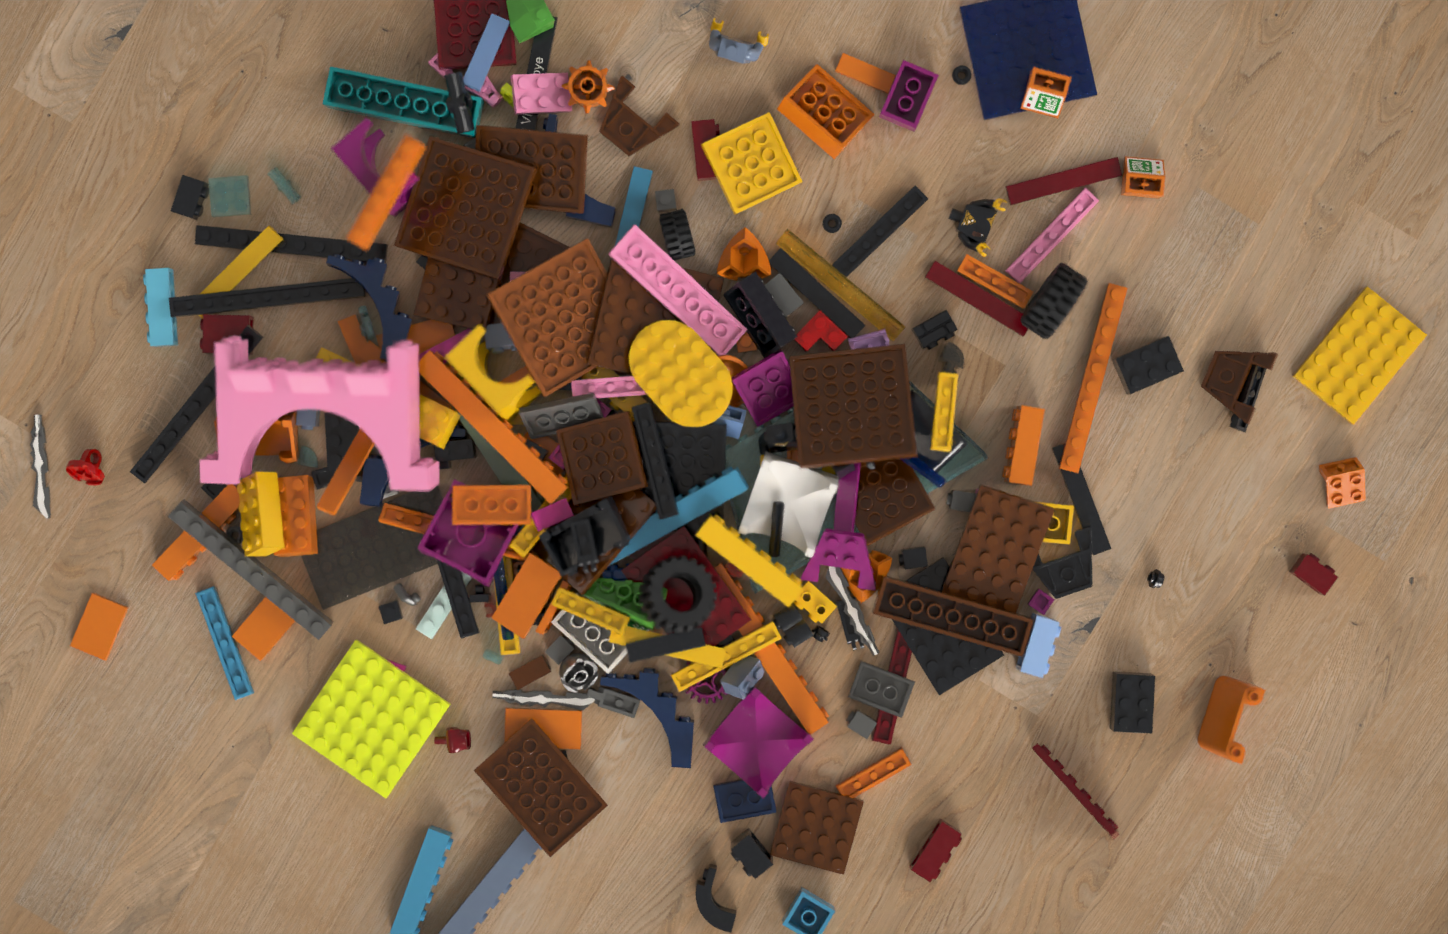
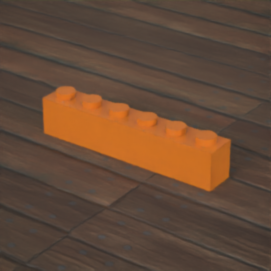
M405 134L346 239L368 251L425 151L426 147L422 143Z
M228 484L202 511V514L222 531H224L222 528L226 524L230 525L237 518L235 514L239 511L240 503L239 493L237 492L238 484ZM184 530L152 566L168 581L178 580L184 574L183 569L187 565L191 566L198 559L196 557L200 551L203 553L207 548Z

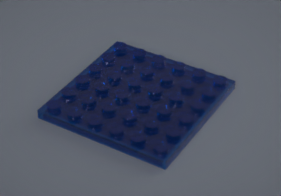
M988 0L959 8L984 121L1028 111L1020 108L1030 71L1033 67L1071 77L1064 103L1097 96L1077 0Z

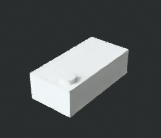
M561 610L551 622L608 674L627 655L626 646L608 642L611 630L564 610Z

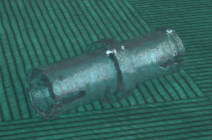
M277 167L267 174L277 185V190L282 192L292 205L301 199V196L292 187V182L287 180Z

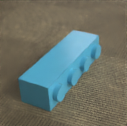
M171 268L145 269L146 274L143 275V282L147 293L144 295L145 304L148 305L146 322L149 324L147 341L153 347L178 346L177 318L170 316L169 298L175 297L174 271Z

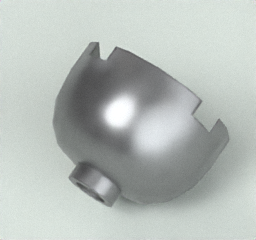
M575 653L562 661L559 676L563 686L568 691L574 693L581 689L585 691L596 682L598 667L588 655Z

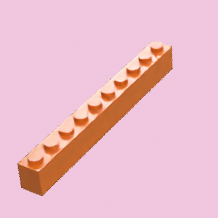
M429 350L419 360V373L550 504H553L569 488L566 485L568 481L561 474L557 476L552 471L554 467L547 460L543 462L539 458L541 454L533 446L529 448L525 444L527 440L520 433L516 435L511 430L513 426L506 419L502 421L498 417V412L492 406L488 407L484 403L485 399L479 392L475 394L470 389L472 385L465 378L461 380L457 376L459 372L451 364L447 366L443 362L445 358L438 351L434 353Z
M722 562L716 565L715 569L751 618L750 622L738 629L742 636L764 626L763 622L765 619L759 611L755 613L752 608L754 603L749 596L745 597L741 590L744 588L738 580H733L731 577L733 572L727 564L723 565ZM774 642L755 652L754 654L760 659L762 666L809 735L829 723L827 719L829 714L824 707L819 708L816 703L818 698L813 691L809 693L805 687L808 683L802 675H797L795 672L797 667L791 659H786L784 654L787 652L781 643L777 645Z

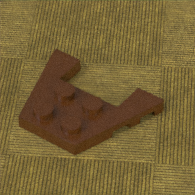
M621 76L599 132L630 157L677 128L680 123L666 112L654 127L649 125L623 103L636 87L625 77Z
M1215 351L1201 387L1246 424H1250L1256 408L1237 400L1252 364L1272 371L1278 354L1275 352Z

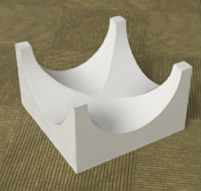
M766 451L738 533L744 535L747 533H759L770 536L773 503L775 501H782L785 506L781 540L796 546L804 552L805 556L812 558L827 510L834 493H836L839 478L837 475L816 468L800 469L799 462Z

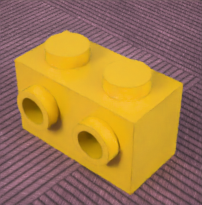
M806 581L802 586L803 590L793 603L800 610L805 608L809 612L808 617L815 623L819 621L822 624L836 609L837 605L810 581Z

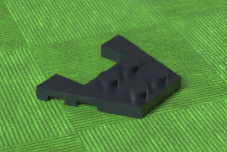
M1091 526L1074 531L1080 551L1042 563L1038 553L1033 570L1055 599L1093 587Z

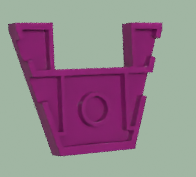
M825 528L816 545L813 557H810L801 575V580L818 582L820 565L859 570L858 588L875 590L876 581L874 580L864 534Z

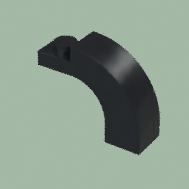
M709 864V868L704 869L702 880H705V882L697 880V906L708 923L717 929L731 933L736 918V910L719 905L713 898L711 889L717 865Z

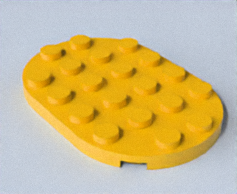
M658 321L645 327L635 337L629 353V365L633 378L670 420L682 426L702 427L711 424L723 415L732 397L733 385L731 375L724 363L691 327L678 321Z

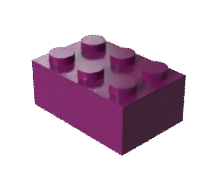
M903 60L879 117L915 132L939 75Z

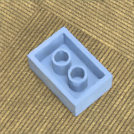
M1032 613L1033 624L1023 657H1018L1015 668L1020 672L1043 678V675L1048 673L1050 664L1047 662L1049 656H1053L1055 650L1053 643L1055 637H1059L1061 626H1059L1060 622Z

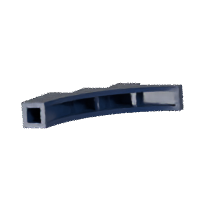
M549 114L548 118L544 119L543 129L545 131L557 132V115ZM585 193L584 213H564H566V217L569 219L612 228L616 208L601 203Z
M338 254L328 255L327 266L340 270L353 278L366 290L375 303L383 328V345L380 359L387 362L388 348L395 346L396 342L407 340L412 324V319L409 318V315L398 312L397 315L394 314L400 292L396 291L397 288L390 285L382 287L388 268L387 264L384 263V260L374 257L373 260L368 259L366 266H364V263L359 260L353 259L350 262L344 260L345 257Z
M456 425L449 440L467 439L466 429H463L461 425ZM420 438V449L431 445V443ZM371 455L364 463L360 496L361 505L382 507L384 493L390 481L388 469L382 456Z
M645 667L644 671L640 670L639 678H636L635 674H625L624 677L617 676V673L612 672L609 674L606 672L605 675H602L600 685L626 691L643 701L654 712L662 723L668 737L672 767L691 768L694 720H690L691 717L679 716V719H675L677 696H673V692L658 694L660 672L655 671L656 668Z

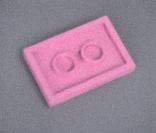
M568 73L512 75L511 85L515 115L571 112L572 106L568 105L571 95L569 90L562 88V84L569 82Z

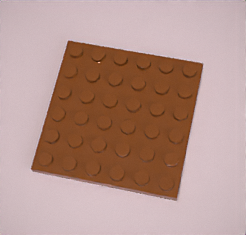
M588 238L487 294L489 301L543 397L548 396L598 367L587 364L607 272Z

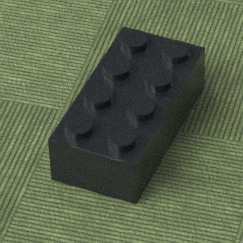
M756 272L740 280L723 294L742 325L747 328V333L764 358L780 350L798 337L794 328L785 318L783 311L777 306L772 294L764 286L763 280Z

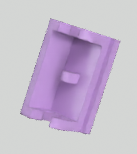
M885 329L848 339L850 350L889 346V338Z

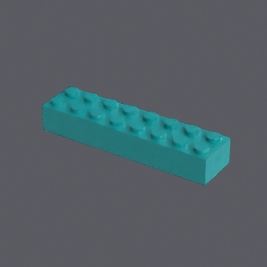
M330 66L322 104L330 109L476 138V125L480 124L484 100L481 97L471 96L473 104L470 111L475 130L458 134L453 113L447 107V98L449 97L447 90Z

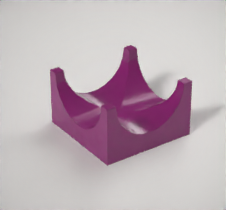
M366 118L331 149L371 195L381 178L375 165V152L385 134L379 128L365 138L367 132L373 126L372 122ZM413 172L389 212L393 217H396L407 207L413 188L411 186L419 180Z
M454 479L418 549L421 553L442 561L483 585L490 587L508 545L522 525H452V485H465Z
M753 687L745 699H741L705 740L703 746L764 798L784 768L814 738L785 715L756 687Z

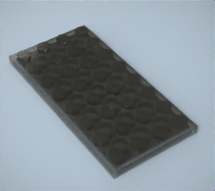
M437 485L429 491L415 490L385 503L435 516L444 498ZM384 503L382 507L370 508L318 529V554L301 555L322 609H327L438 564L435 558L421 553L418 549L425 534L380 523L378 519Z

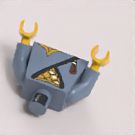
M716 18L713 19L710 27L709 47L719 57L743 64L750 63V61L754 62L759 58L764 46L768 44L769 34L761 36V31L758 32L755 44L720 34L724 21L722 20L721 23L715 22Z

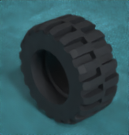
M1059 263L1024 311L1020 319L1022 325L1043 339L1050 338L1082 295L1088 284L1086 277L1067 264Z
M675 556L669 557L657 563L644 575L643 583L639 587L641 595L638 596L639 602H643L641 607L642 613L646 612L648 614L646 619L649 623L654 621V627L657 629L664 628V632L681 634L693 630L711 616L710 612L715 608L713 601L717 599V593L713 592L716 584L710 580L713 577L711 573L704 571L706 567L702 563L697 565V560L693 558L686 560V556H679L678 558ZM667 579H681L690 587L693 594V603L688 611H674L664 601L662 588Z

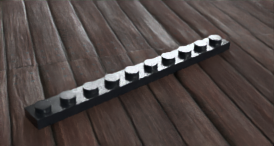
M196 225L195 244L244 250L262 232ZM278 233L283 240L271 251L273 253L328 258V255L338 254L344 256V260L355 259L367 262L368 259L373 260L375 257L384 260L386 264L388 245L372 243L367 251L349 240Z
M353 278L171 297L169 298L170 316L175 318L365 297V291Z
M249 325L239 335L241 339H248V356L263 339V336ZM216 365L131 469L130 473L143 483L150 479L217 396Z

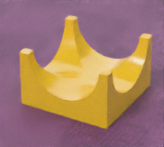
M479 324L445 358L498 414L511 423L519 415V408L529 406L541 393L537 386L526 391L534 383L528 375L524 379L511 384H501L491 380L487 368L490 352L486 347V340L479 345V341L486 331Z

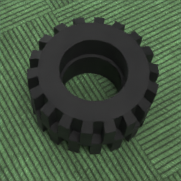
M683 209L660 214L659 220L669 257L675 261L695 256L696 250L686 212Z

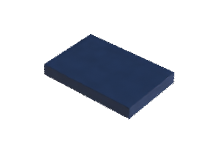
M742 779L713 785L720 823L777 813L772 785L764 798Z

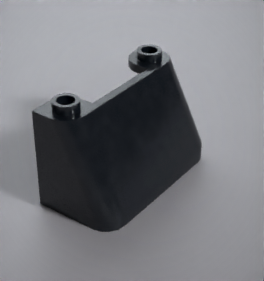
M910 390L917 457L915 458L922 465L921 470L928 477L930 475L935 476L968 442L953 428L950 452L930 450L934 409L914 390Z
M612 495L539 535L561 577L566 574L568 577L579 572L577 568L580 567L570 522L590 518L598 556L615 547H618L620 550L629 545L628 541L631 538Z

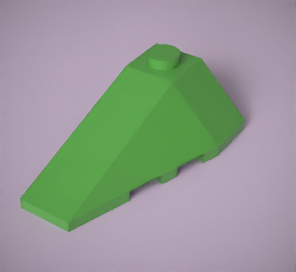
M506 0L510 27L519 44L553 28L555 20L544 0Z
M598 578L583 595L602 606L630 617V621L652 631L655 628V622L651 621L649 623L646 619L648 614L646 612L642 613L641 610L643 602H639L638 596L641 595L639 587L642 583L632 582V580L615 581L608 578ZM662 588L664 601L668 591L666 588Z

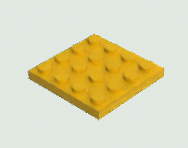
M770 112L701 144L734 215L803 182Z

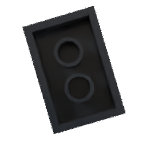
M1169 336L1112 359L1127 395L1184 372Z
M1113 671L1110 729L1112 731L1152 734L1155 675L1151 673Z

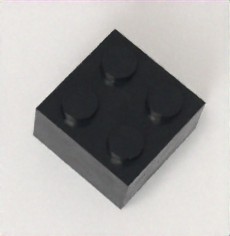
M750 828L731 842L732 852L730 853L737 862L739 860L742 862L743 870L749 877L752 875L756 879L773 865V857Z

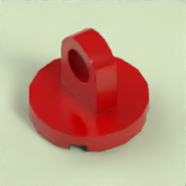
M97 449L85 450L80 460H70L68 462L66 472L77 481L85 480L87 485H101L105 478L104 473L99 469L102 460L101 453ZM91 454L93 455V462L90 460Z

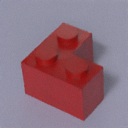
M819 310L796 334L798 337L794 341L807 352L821 339L834 352L848 336Z

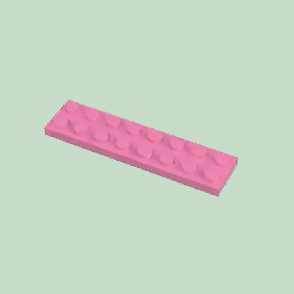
M633 225L609 252V255L683 324L691 327L717 355H726L747 331L745 326L636 225Z

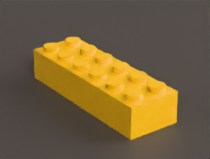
M709 514L696 531V536L789 607L803 590L801 579L793 573L791 575L787 574L786 568L778 561L773 563L770 560L771 556L761 549L759 552L755 549V543L747 537L745 540L740 537L741 534L738 533L739 531L733 526L728 528L724 525L725 520L719 515L715 514L713 516Z

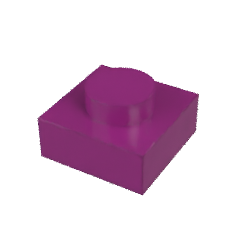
M1037 589L1027 604L1045 615L1055 599L1042 590Z

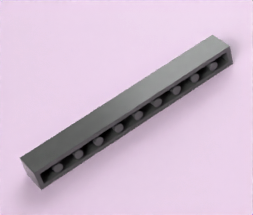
M185 499L168 515L171 520L318 640L331 627L333 621L257 558L245 556L240 544Z

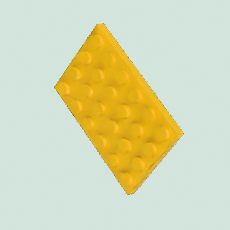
M1367 286L1295 372L1293 377L1349 423L1354 425L1427 334Z

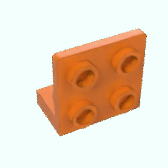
M1357 457L1319 465V472L1326 481L1328 508L1366 500L1365 469Z

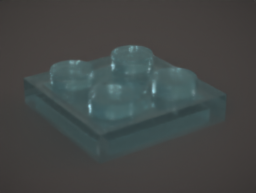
M247 175L208 178L211 217L251 215L249 178Z

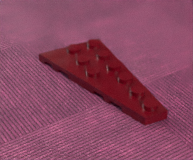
M1037 743L1033 746L1032 749L1109 835L1116 839L1120 834L1116 830L1119 827L1110 817L1106 819L1103 816L1105 812L1097 803L1093 805L1090 802L1092 797L1084 788L1079 790L1075 785L1077 783L1076 779L1070 773L1066 775L1062 771L1065 767L1057 759L1055 761L1049 756L1051 752L1044 744L1040 746Z

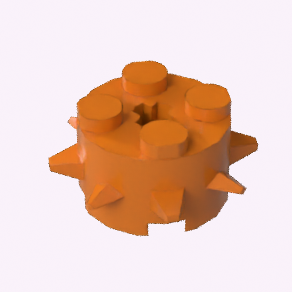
M590 60L587 61L586 66L578 69L570 67L569 70L572 75L569 78V82L562 84V88L569 90L571 95L568 105L578 104L584 107L586 114H589L592 107L598 105L606 107L605 98L607 97V92L615 89V86L607 84L605 77L608 69L598 70L592 67ZM590 83L593 88L586 91L584 87H587V84Z

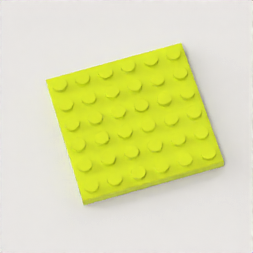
M356 639L292 734L375 792L387 798L451 704Z

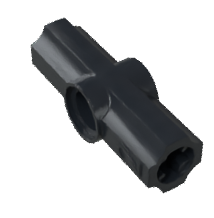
M462 72L444 76L449 94L447 107L453 113L457 133L475 130L470 111L473 103L471 96L466 92Z

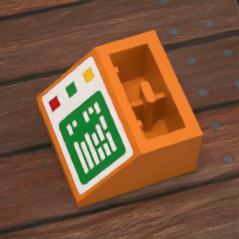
M1033 67L1030 71L1020 109L1058 119L1067 95L1071 77Z
M1125 156L1121 195L1157 199L1163 197L1165 187L1164 160Z

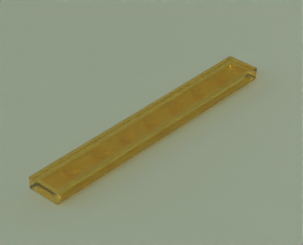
M789 229L776 242L780 248L879 330L885 329L887 336L893 342L905 329L906 326Z

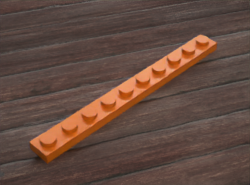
M1112 283L1107 285L1059 469L1079 473L1128 288Z

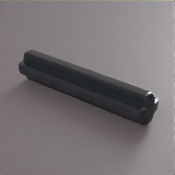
M775 501L773 503L769 555L771 557L780 556L785 506L782 501Z

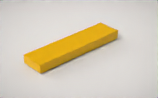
M938 372L930 450L951 451L958 374Z
M558 587L551 603L552 606L622 636L630 620V617L560 587Z

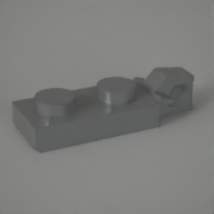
M590 687L586 694L587 697L595 699L594 703L599 707L631 718H635L641 701L636 697L606 687H599V690Z

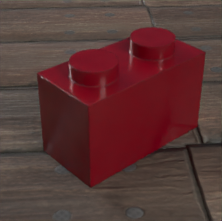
M1302 553L1289 572L1318 594L1325 596L1338 579V576L1334 574L1335 570L1328 565L1323 566L1320 564V559L1314 554Z

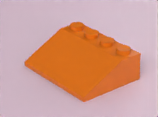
M818 64L784 97L777 108L779 112L834 160L875 115Z

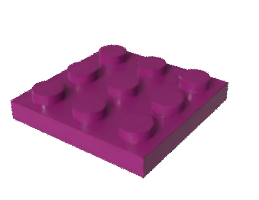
M781 349L731 377L737 392L757 427L794 407L790 365Z

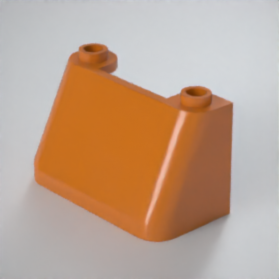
M297 410L287 412L268 428L261 438L254 456L279 455V459L284 463L297 462L299 458L298 425H296ZM216 417V419H215V421H214V424H215V431H216V438H217V445H218V426H217V417Z
M1228 676L1217 678L1197 741L1199 746L1223 758L1242 764L1246 751L1242 744L1233 741L1244 705L1256 706L1260 704L1264 697L1265 689Z

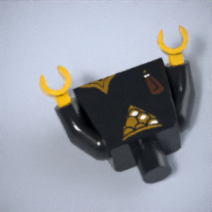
M998 198L996 200L981 199L972 201L965 206L963 212L952 208L948 219L958 222L956 232H958V237L966 248L979 252L983 257L987 256L982 252L985 248L990 249L985 243L997 210L1002 212L1006 210L1000 207L1001 203H1007L1006 200Z
M794 423L766 426V432L762 433L758 439L761 454L760 467L766 451L776 453L798 449L796 425Z

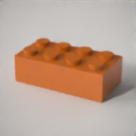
M1023 405L1013 409L1012 420L1014 421V427L1010 428L1008 437L1011 440L1010 447H1007L1005 454L1008 462L1002 471V477L1005 478V482L1032 486L1045 409Z
M309 475L278 478L284 548L274 552V555L290 557L318 554L313 478Z

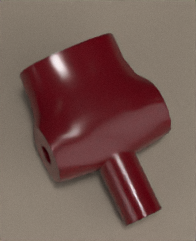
M450 727L446 729V737H435L434 743L447 744L448 753H458L471 748V734L469 730Z

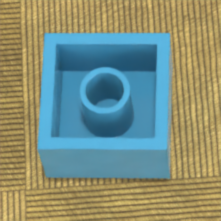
M801 887L784 915L782 925L797 934H822L835 913V907Z

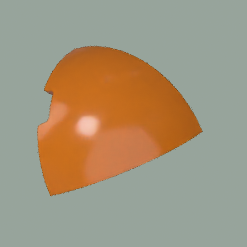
M744 227L731 239L724 249L718 263L717 274L735 281L739 277L745 278L754 272L761 279L771 275V267L766 252L753 233Z
M875 550L869 553V560L873 569L874 580L876 581L875 590L858 588L859 570L840 568L849 584L848 589L861 603L878 590L882 575L887 576L892 563L890 556Z

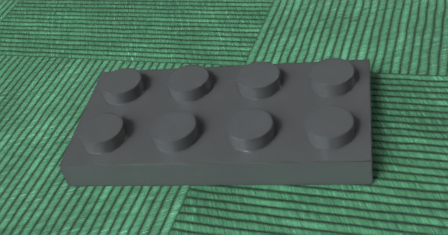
M594 393L519 408V415L531 439L557 434L556 430L604 418Z

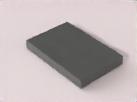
M861 661L848 697L902 718L916 681Z

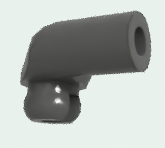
M401 583L394 586L393 589L401 601L411 606H415L421 601L418 593L408 594Z

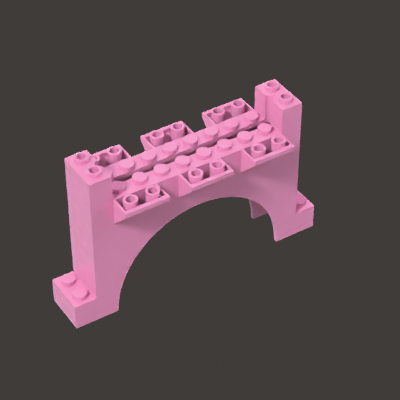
M229 336V338H222L221 342L215 343L218 451H214V454H207V457L200 459V483L239 484L240 478H245L252 474L253 459L257 446L265 432L277 419L287 412L294 410L320 409L339 414L351 420L370 436L384 458L390 479V489L429 491L439 484V461H433L431 457H424L420 460L418 344H412V340H401L396 342L395 346L389 347L387 363L380 364L378 360H370L368 363L356 366L355 362L342 363L341 359H332L330 362H323V359H311V361L298 364V361H286V358H274V360L267 361L266 357H257L254 360H248V339H241V336Z

